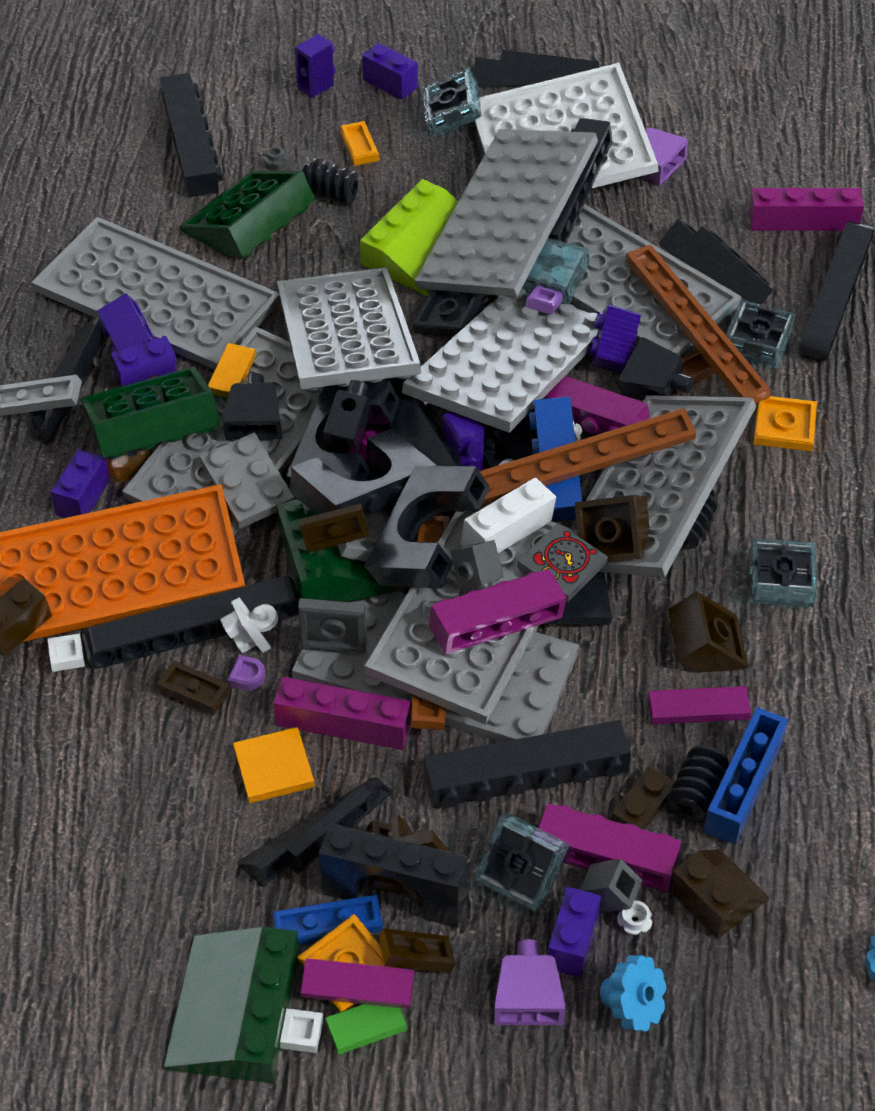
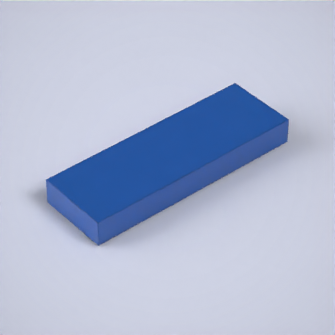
M377 894L272 912L275 928L298 931L299 945L318 942L354 914L370 933L383 930Z

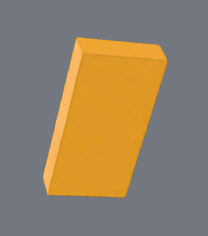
M365 121L340 126L341 137L354 166L379 161V153Z
M231 343L227 344L208 384L213 395L228 398L233 384L245 382L256 358V349Z

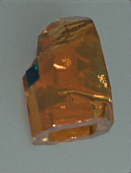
M134 449L127 451L124 456L110 459L106 457L110 476L115 482L132 479L153 454L152 449Z

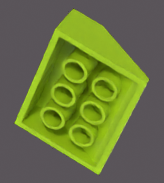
M422 179L360 240L361 265L369 269L387 267L392 280L428 296L431 290L418 289L415 279L459 201L446 189Z

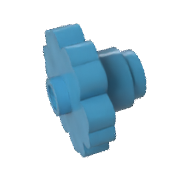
M629 955L626 962L618 963L612 976L602 982L600 988L601 1000L605 1006L612 1009L614 1018L621 1019L623 1029L646 1032L649 1030L650 1024H657L660 1021L661 1014L665 1010V1002L662 998L666 992L663 971L660 968H655L653 958Z

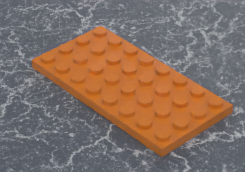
M222 484L0 532V584L8 577L25 578L45 595L52 614L50 619L23 642L88 628L245 587Z

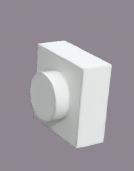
M80 633L48 639L52 672L85 666Z
M286 1008L280 1048L317 1053L323 1013Z

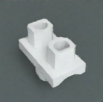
M240 597L233 600L231 603L235 611L220 620L230 638L234 639L240 651L244 653L255 646H258L262 653L271 649L261 632L269 631L276 625L278 621L276 610L271 605L263 604L257 606L251 613Z

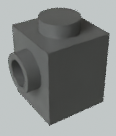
M495 540L471 544L450 551L459 589L473 586V590H482L492 587V581L504 578Z
M609 860L590 864L580 890L601 895L600 913L631 909L642 879L623 860Z

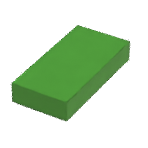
M363 1004L325 1018L326 1026L338 1055L407 1031V1024L400 1008Z

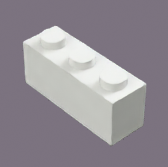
M535 477L464 519L460 544L465 547L471 544L495 540L497 552L500 553L551 522L556 496Z

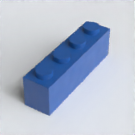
M570 396L534 400L535 412H529L530 429L537 430V438L532 439L533 455L575 442ZM579 476L545 486L556 496L551 521L575 520V502L582 501Z
M756 708L708 809L704 827L705 833L734 845L737 844L783 744L789 719L764 709Z

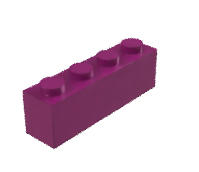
M752 188L748 210L750 230L843 231L847 220L861 223L864 204L861 188Z
M567 376L543 398L570 396L574 424H579L582 431L593 435L650 419L647 403Z
M550 569L541 572H531L518 579L502 581L495 586L482 590H472L466 595L453 599H443L433 604L428 625L446 655L562 618L567 597Z
M282 677L273 703L276 726L291 729L298 727L301 731L404 750L411 727V701Z
M547 803L536 834L539 837L546 838L545 840L553 841L551 843L562 846L557 859L558 862L588 870L590 864L621 859L642 879V886L668 893L672 872L676 868L681 840L674 839L665 833L656 834L642 830L633 824L617 823L607 820L601 815H589L575 811L565 805L557 806Z

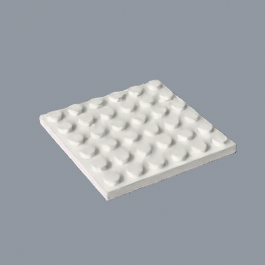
M619 63L474 99L477 114L473 118L484 154L487 152L499 129L570 132L572 128H575L579 118L609 121L613 140L592 188L659 172L656 157Z

